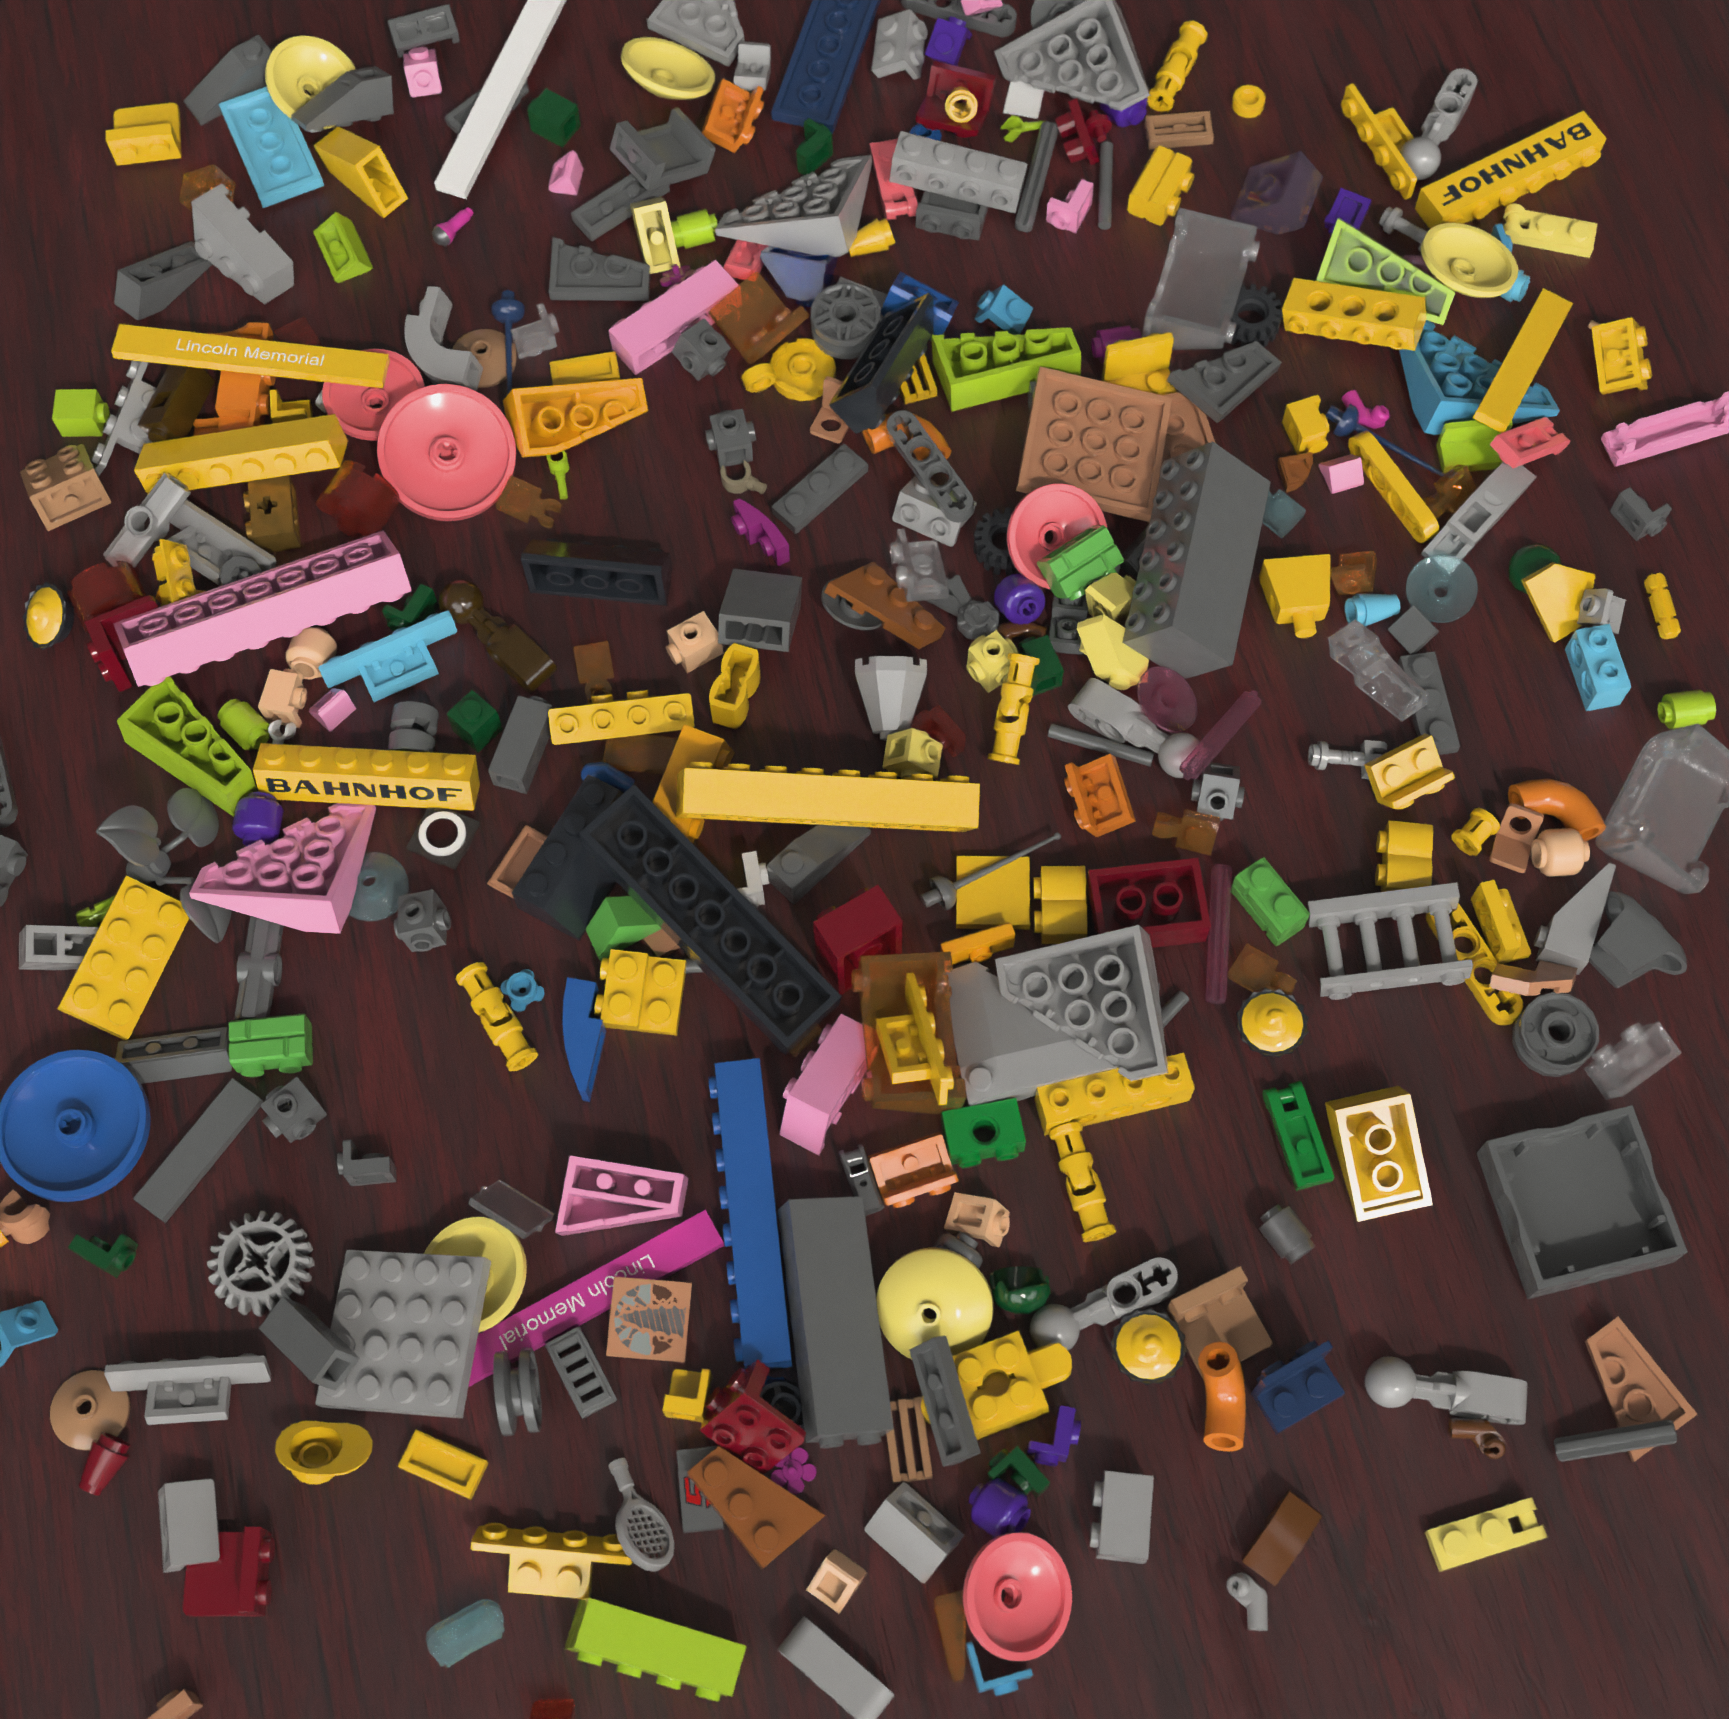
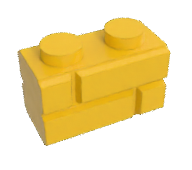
M1156 146L1129 195L1127 208L1129 214L1142 219L1146 218L1147 221L1159 226L1164 224L1168 215L1173 217L1181 201V198L1178 196L1181 191L1188 192L1194 178V174L1190 172L1191 158L1178 152L1175 154L1173 150L1163 146Z

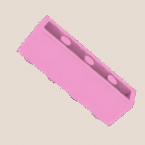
M716 260L707 266H702L680 284L672 285L666 293L654 301L646 302L640 310L631 316L617 321L609 329L612 350L637 375L669 354L680 335L705 318L710 325H713L740 307V286Z

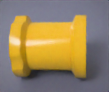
M1474 808L1470 814L1471 819L1462 829H1456L1451 835L1456 846L1470 856H1477L1481 852V845L1485 840L1500 830L1498 820L1482 808Z

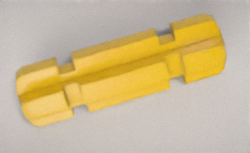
M1662 573L1650 574L1647 576L1644 584L1647 593L1651 594L1648 598L1655 621L1660 623L1657 626L1659 635L1664 640L1673 639L1681 632L1678 619L1674 618L1676 612L1668 589H1665L1668 586L1666 578Z

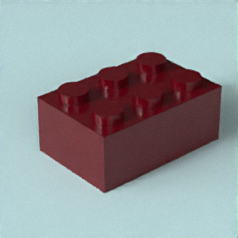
M1199 858L1088 870L1086 894L1093 936L1140 925L1150 935L1152 948L1206 942L1211 924Z
M879 885L871 889L862 888L850 896L847 903L838 908L832 906L823 910L816 917L817 920L813 922L816 961L840 995L902 960V919Z

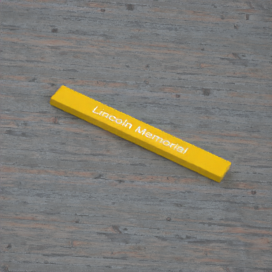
M119 324L111 350L113 357L116 359L384 388L390 363L389 354L125 324Z

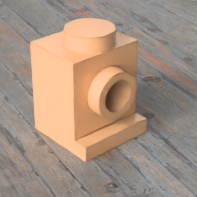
M270 669L258 705L260 712L267 722L272 723L275 720L281 719V725L286 726L287 723L293 722L296 728L301 727L302 721L298 711L304 708L307 700V690L302 684L304 678L302 673L293 669H284L283 671Z

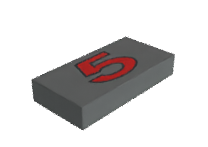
M717 1446L677 1450L684 1533L724 1529L722 1518L686 1474L692 1467L716 1449Z

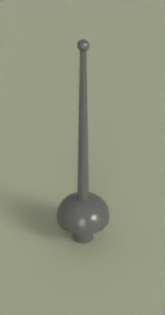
M1056 832L1050 838L953 883L944 876H933L929 878L932 889L920 895L921 901L925 908L939 903L942 909L947 911L956 902L957 889L1053 840H1059L1061 834Z

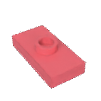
M736 240L723 268L733 278L755 282L772 246Z

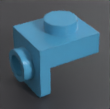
M1003 284L992 292L990 290L986 291L977 303L979 310L974 320L981 323L989 318L1004 331H1008V333L1013 335H1019L1034 308Z

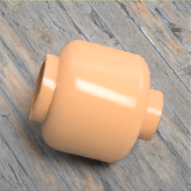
M308 627L303 629L300 634L292 637L286 651L285 660L291 669L303 674V679L319 678L322 675L318 667L335 657L337 644L334 638L323 628Z
M1572 828L1544 830L1537 839L1533 840L1531 845V859L1534 867L1539 868L1541 873L1549 877L1576 875L1581 871L1584 862H1587L1590 857L1588 842L1583 840L1580 833Z

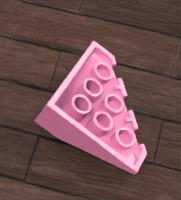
M336 803L328 807L329 816L311 823L308 817L282 829L284 837L271 844L265 845L261 839L236 851L238 859L228 863L226 866L218 868L216 862H213L201 868L189 892L190 897L305 932L340 934L352 907L376 807L375 805Z

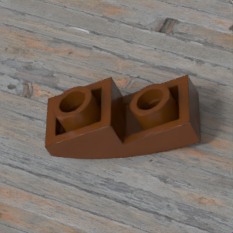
M1288 1489L1265 1519L1264 1528L1242 1555V1562L1276 1586L1311 1536L1322 1517V1513Z

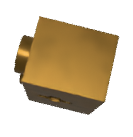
M286 475L248 481V492L243 493L247 513L250 512L251 521L246 522L248 540L255 542L258 547L268 553L301 549L297 493L291 476Z

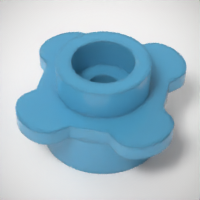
M529 969L513 974L501 984L502 993L508 995L512 1001L511 1007L516 1012L524 1011L526 1005L533 1001H541L545 995L543 987L536 984L534 973ZM526 988L525 993H520L519 990Z

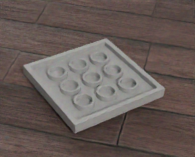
M347 1250L331 1330L360 1359L336 1391L319 1385L315 1405L323 1408L463 1418L491 1261L485 1257Z

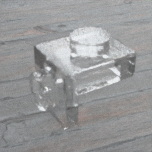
M543 303L537 305L539 321L511 329L519 359L527 356H536L543 351L557 347L554 334L559 332V327L554 313L547 314Z

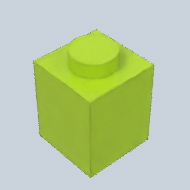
M97 389L56 390L52 420L62 437L103 436L104 423L109 418V407L106 402H103Z

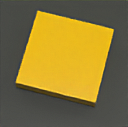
M957 856L956 881L1009 856ZM1020 857L956 890L957 929H988L1008 922L1012 924L1013 929H1030L1029 857Z

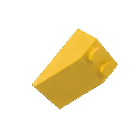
M1394 1086L1325 1102L1332 1139L1358 1222L1433 1205L1409 1092L1400 1086Z

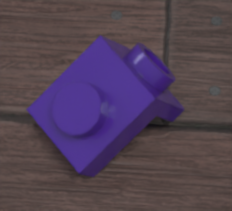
M951 16L948 17L947 21L938 18L925 56L942 63L957 66L966 39L970 40L972 35L969 29L965 27L966 22Z
M1341 188L1329 215L1324 220L1325 228L1329 229L1328 234L1332 236L1338 218L1343 219L1359 230L1372 203L1371 199Z
M1060 1405L1052 1445L1029 1441L1026 1454L1034 1456V1462L1047 1466H1057L1058 1461L1066 1462L1070 1444L1077 1445L1080 1434L1081 1421L1074 1420L1076 1408Z

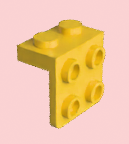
M165 103L117 109L114 112V129L106 130V142L116 164L126 165L181 158L180 112L177 104Z

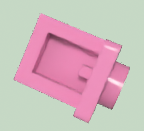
M416 47L409 50V53L403 54L404 69L411 97L440 93L442 87L435 49L428 50L426 47Z

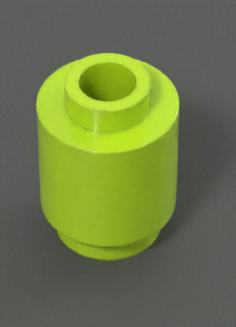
M707 209L677 216V220L671 222L676 248L685 246V249L715 241V228L718 225L715 213L708 215Z
M1701 689L1665 694L1662 702L1658 703L1657 712L1661 723H1665L1669 729L1704 725L1708 720H1713L1716 715V704L1711 692H1703Z
M232 699L219 710L218 719L221 721V727L244 750L259 749L261 743L268 741V727L270 724L247 702Z

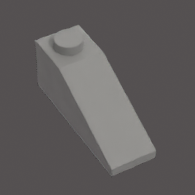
M1608 863L1552 917L1547 926L1541 925L1534 941V946L1539 947L1536 961L1542 960L1578 968L1577 975L1581 973L1588 964L1616 865Z
M26 925L19 933V969H78L99 927Z

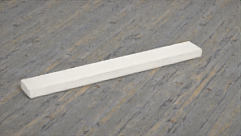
M566 0L527 1L434 183L436 190L460 198H467Z

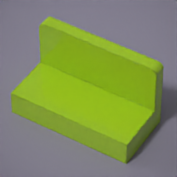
M1477 420L1445 423L1436 444L1442 472L1449 474L1497 469L1503 461L1490 444L1501 433ZM1512 420L1509 423L1505 432L1511 430V427L1513 425Z

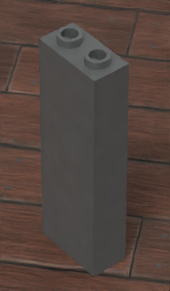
M859 1196L788 1200L778 1209V1218L806 1443L819 1442L820 1448L839 1447L844 1445L843 1440L857 1439L858 1445L881 1442V1437L894 1428L863 1198Z

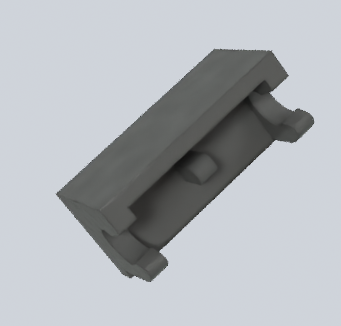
M449 4L388 20L398 58L404 57V50L452 38L453 44L459 42L458 31Z

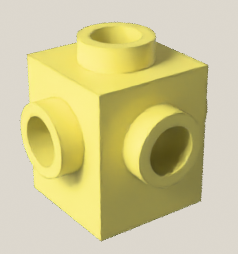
M997 630L988 636H979L970 644L968 649L967 670L970 676L976 682H979L988 693L1006 682L1010 660L1007 659L1008 653L1019 654L1014 643L1009 638L1004 639Z
M915 728L889 734L887 736L882 768L897 773V776L901 777L902 780H904V777H911V774L933 775V778L938 777L943 744L930 738L928 733L916 730Z

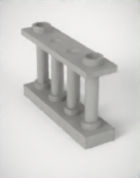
M1449 883L1309 901L1307 905V910L1310 912L1308 925L1309 928L1318 927L1323 932L1330 977L1320 978V997L1329 996L1330 999L1339 1000L1348 998L1352 993L1436 982H1442L1443 985L1451 986L1461 984L1465 979L1470 978L1473 968L1472 959L1457 960L1449 913L1453 909H1457L1460 898L1458 884ZM1430 913V915L1434 916L1442 963L1420 966L1412 918L1415 914ZM1392 917L1393 920L1397 921L1405 968L1382 971L1374 923L1377 919ZM1355 922L1356 925L1360 926L1367 973L1345 975L1337 927L1340 924Z

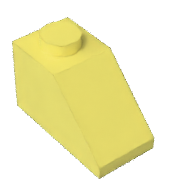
M663 197L631 203L630 206L645 264L650 265L651 274L670 270L673 264H678V267H680L667 204Z
M1115 572L1089 585L1085 590L1089 614L1093 617L1104 614L1123 626L1129 615L1133 598L1132 592L1136 581L1127 575L1123 578Z
M1104 614L1078 622L1077 631L1096 676L1117 690H1126L1131 686L1145 683L1149 659L1122 643L1126 628Z

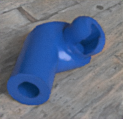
M606 762L587 763L581 771L582 781L590 774L619 789L622 793H625L634 784L633 778Z

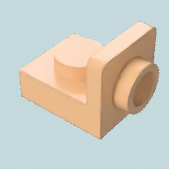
M955 1192L944 1229L950 1234L956 1235L961 1231L969 1237L983 1239L991 1246L1000 1247L1002 1238L1009 1229V1211L995 1199Z

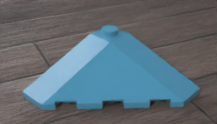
M1426 320L1416 350L1399 349L1413 412L1424 433L1438 435L1441 433L1445 423L1475 420L1473 416L1502 363L1496 359L1493 360L1492 364L1488 363L1484 358L1474 354L1477 348L1456 336H1453L1451 341L1447 340L1442 334L1433 331L1436 326L1435 324ZM1535 383L1533 388L1529 386L1512 418V423L1516 424L1543 417L1557 416L1560 409L1548 389Z

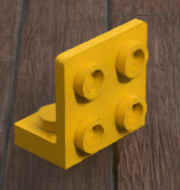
M1172 332L1164 334L1153 333L1144 338L1130 341L1119 340L1106 347L1101 381L1162 396L1177 393L1176 388L1167 381L1170 374L1169 364L1174 342Z

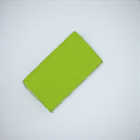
M335 212L313 231L335 282L340 283L373 269L352 221L347 217Z

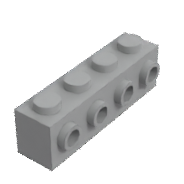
M900 131L892 158L889 182L1016 213L1028 163Z

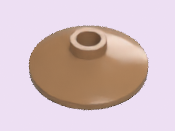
M492 329L474 330L462 336L454 344L452 350L471 351L482 365L483 371L478 388L492 387L507 379L506 346L503 333ZM512 343L513 372L517 362V353L515 346ZM486 351L483 354H478V352Z
M90 1370L72 1376L61 1385L51 1404L50 1421L56 1436L66 1445L78 1450H90L92 1440L98 1439L101 1432L110 1433L118 1437L124 1429L130 1414L128 1392L112 1391L103 1371ZM86 1401H90L92 1404L91 1410L87 1414L82 1415L80 1413L81 1405Z

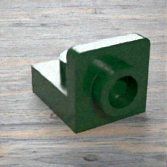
M807 118L804 121L805 140L796 150L798 172L803 176L815 172L833 155L832 133L825 125L818 124L811 118Z
M420 584L416 592L410 594L406 599L403 611L385 604L382 612L387 621L388 628L394 632L399 628H408L424 621L425 618L436 612L439 604L433 589Z
M123 1233L113 1246H110L94 1235L88 1241L76 1234L68 1248L81 1258L117 1278L121 1271H126L132 1265L136 1257L138 1244Z
M1018 1446L1011 1452L1006 1448L1002 1449L988 1463L992 1468L987 1474L989 1481L999 1478L1010 1468L1014 1472L1010 1479L1026 1495L1031 1492L1038 1498L1050 1485V1481Z

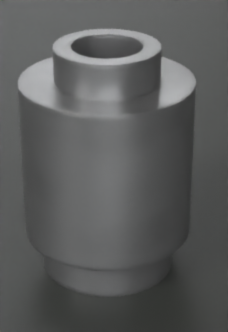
M1278 1204L1260 1217L1264 1223L1259 1228L1260 1232L1280 1258L1283 1259L1285 1257L1290 1264L1296 1262L1315 1247L1310 1239L1312 1234L1290 1206L1282 1209Z

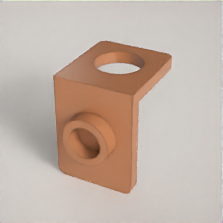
M827 376L823 384L822 408L810 427V433L835 443H841L849 426L832 410L829 403L843 381ZM832 419L839 422L841 427L836 431H827L821 424L825 420Z
M1510 803L1500 823V830L1495 835L1489 861L1519 873H1524L1527 868L1532 842L1539 831L1544 815ZM1522 816L1527 818L1532 826L1527 831H1517L1512 828L1510 821L1514 817Z

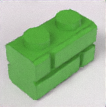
M1093 525L1037 561L1041 573L1046 578L1047 584L1056 598H1069L1070 601L1078 599L1085 594L1087 585L1096 579L1100 580L1110 573H1117L1115 567L1124 562V559L1117 546L1113 543L1114 540L1107 527L1104 525Z
M1265 857L1235 876L1230 891L1261 930L1267 932L1266 936L1275 947L1305 927L1310 912Z
M305 1013L229 1022V1061L235 1071L241 1073L242 1076L258 1077L264 1075V1070L279 1069L282 1073H297L302 1070V1066L313 1064L312 1025Z

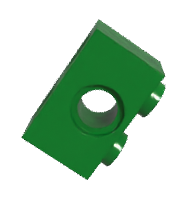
M1017 1098L941 1112V1126L951 1165L959 1164L961 1168H968L979 1165L982 1162L981 1159L996 1157L998 1161H1005L1018 1157L1019 1152H1024L1026 1139ZM985 1128L993 1133L994 1138L988 1142H980L974 1137L973 1133L978 1129Z

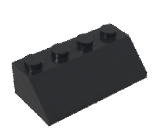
M930 293L885 314L829 403L832 410L855 434L868 428L873 430L884 421L886 417L884 412L899 397L900 392L898 390L900 386L913 374L914 369L912 367L914 363L927 351L928 346L926 344L934 332L933 296Z
M552 538L544 540L532 539L522 552L521 562L530 593L667 606L673 571L669 552H663L656 548L646 550L630 549L623 545H614L612 547L596 546L590 542L565 543Z
M588 774L512 891L518 909L578 941L581 940L591 919L617 883L581 846L579 833L623 794L619 789Z

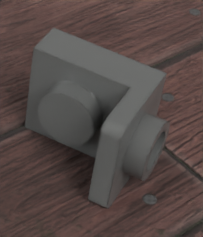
M1629 487L1619 493L1610 509V513L1634 540L1638 541L1647 534L1652 537L1663 530L1667 525L1666 518L1672 508L1666 503L1652 512L1646 501Z
M351 1139L343 1140V1152L337 1153V1168L339 1175H343L350 1186L397 1182L396 1166L390 1157H385L381 1153H369L363 1155L362 1159H358V1149Z

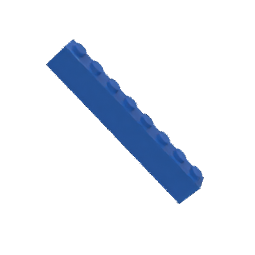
M760 1058L714 1063L716 1076H709V1089L711 1099L718 1098L719 1112L712 1113L714 1135L722 1136L723 1147L722 1149H716L718 1172L725 1171L726 1185L719 1186L721 1209H729L730 1223L723 1224L725 1247L732 1246L734 1261L726 1262L729 1285L736 1284L737 1299L730 1300L732 1323H740L741 1338L734 1339L736 1362H744L745 1369L757 1359L769 1367L770 1370L790 1368L793 1366Z

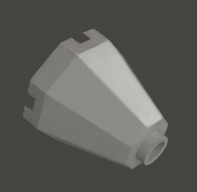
M873 656L869 657L868 665H863L862 658L855 659V678L872 732L873 734H880V740L887 741L889 734L910 729L927 677V660L920 659L919 665H913V657Z

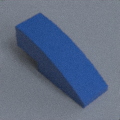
M567 977L562 1020L565 1050L570 1070L583 1101L590 1102L607 1032L603 1020L595 1019V1001L597 994H600L596 982Z

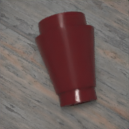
M101 1432L98 1439L92 1440L78 1487L90 1494L100 1496L103 1489L106 1488L129 1458L127 1451L131 1445L115 1435Z

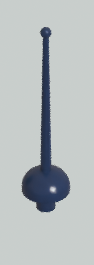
M510 290L503 291L501 293V300L495 301L491 306L494 318L500 323L505 324L507 395L512 390V324L519 322L525 313L524 304L515 300V293Z
M1351 403L1345 412L1333 405L1326 414L1327 419L1338 424L1333 432L1336 436H1347L1354 430L1359 433L1369 431L1381 445L1449 480L1451 484L1456 483L1455 477L1446 475L1358 423L1359 411Z

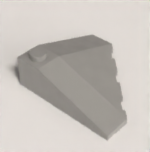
M1087 0L994 51L1003 77L1008 81L1030 83L1034 88L1052 93L1055 91L1069 94L1071 98H1077L1089 103L1094 101L1100 102L1118 111H1122L1150 96L1130 32L1120 7L1115 0Z
M871 155L841 158L830 163L831 168L822 172L821 175L816 176V173L811 172L792 181L793 187L784 190L781 194H777V191L773 190L754 199V205L746 208L743 212L738 213L737 209H733L725 213L715 228L716 235L816 256L829 255L831 257H838L848 253L857 235L872 166Z
M1140 925L995 959L1000 992L1003 997L1014 1004L1017 1001L1033 1011L1032 1016L1056 1032L1060 1029L1076 1039L1074 1044L1099 1060L1103 1057L1118 1067V1073L1130 1081L1169 1073L1150 935Z
M973 962L941 973L959 1069L968 1103L971 1106L1017 1098V1101L1035 1096L1037 1087L1118 1068L1103 1057L1099 1060L1074 1044L1076 1039L1059 1029L1056 1032L1032 1016L1033 1011L1017 1001L1014 1004L1003 997L1000 992L998 977L989 973L987 967Z

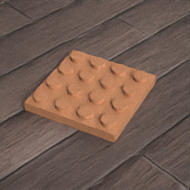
M1039 367L1016 491L1029 493L1044 485L1068 484L1080 488L1089 494L1104 512L1150 522L1153 499L1159 483L1172 398Z

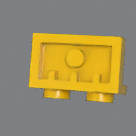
M1633 317L1592 326L1600 392L1604 395L1635 387L1640 391L1648 389L1647 379L1652 378L1649 359H1644L1642 347L1647 346V335L1644 326H1639Z
M1425 733L1364 764L1377 802L1397 810L1411 806L1414 803V799L1424 794L1440 791L1444 788L1445 783L1455 778L1452 770L1443 768L1432 735Z
M1495 880L1480 883L1471 897V901L1488 947L1499 964L1528 958L1531 950L1508 890L1505 888L1498 890Z

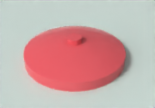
M430 385L417 389L403 397L387 414L378 436V464L386 486L403 506L429 519L458 521L481 514L501 498L513 476L516 461V444L506 417L487 397L475 390L459 385Z

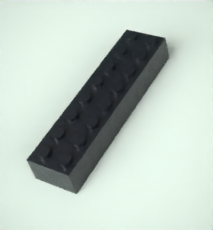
M635 784L579 833L581 846L785 1056L839 1006L842 996Z

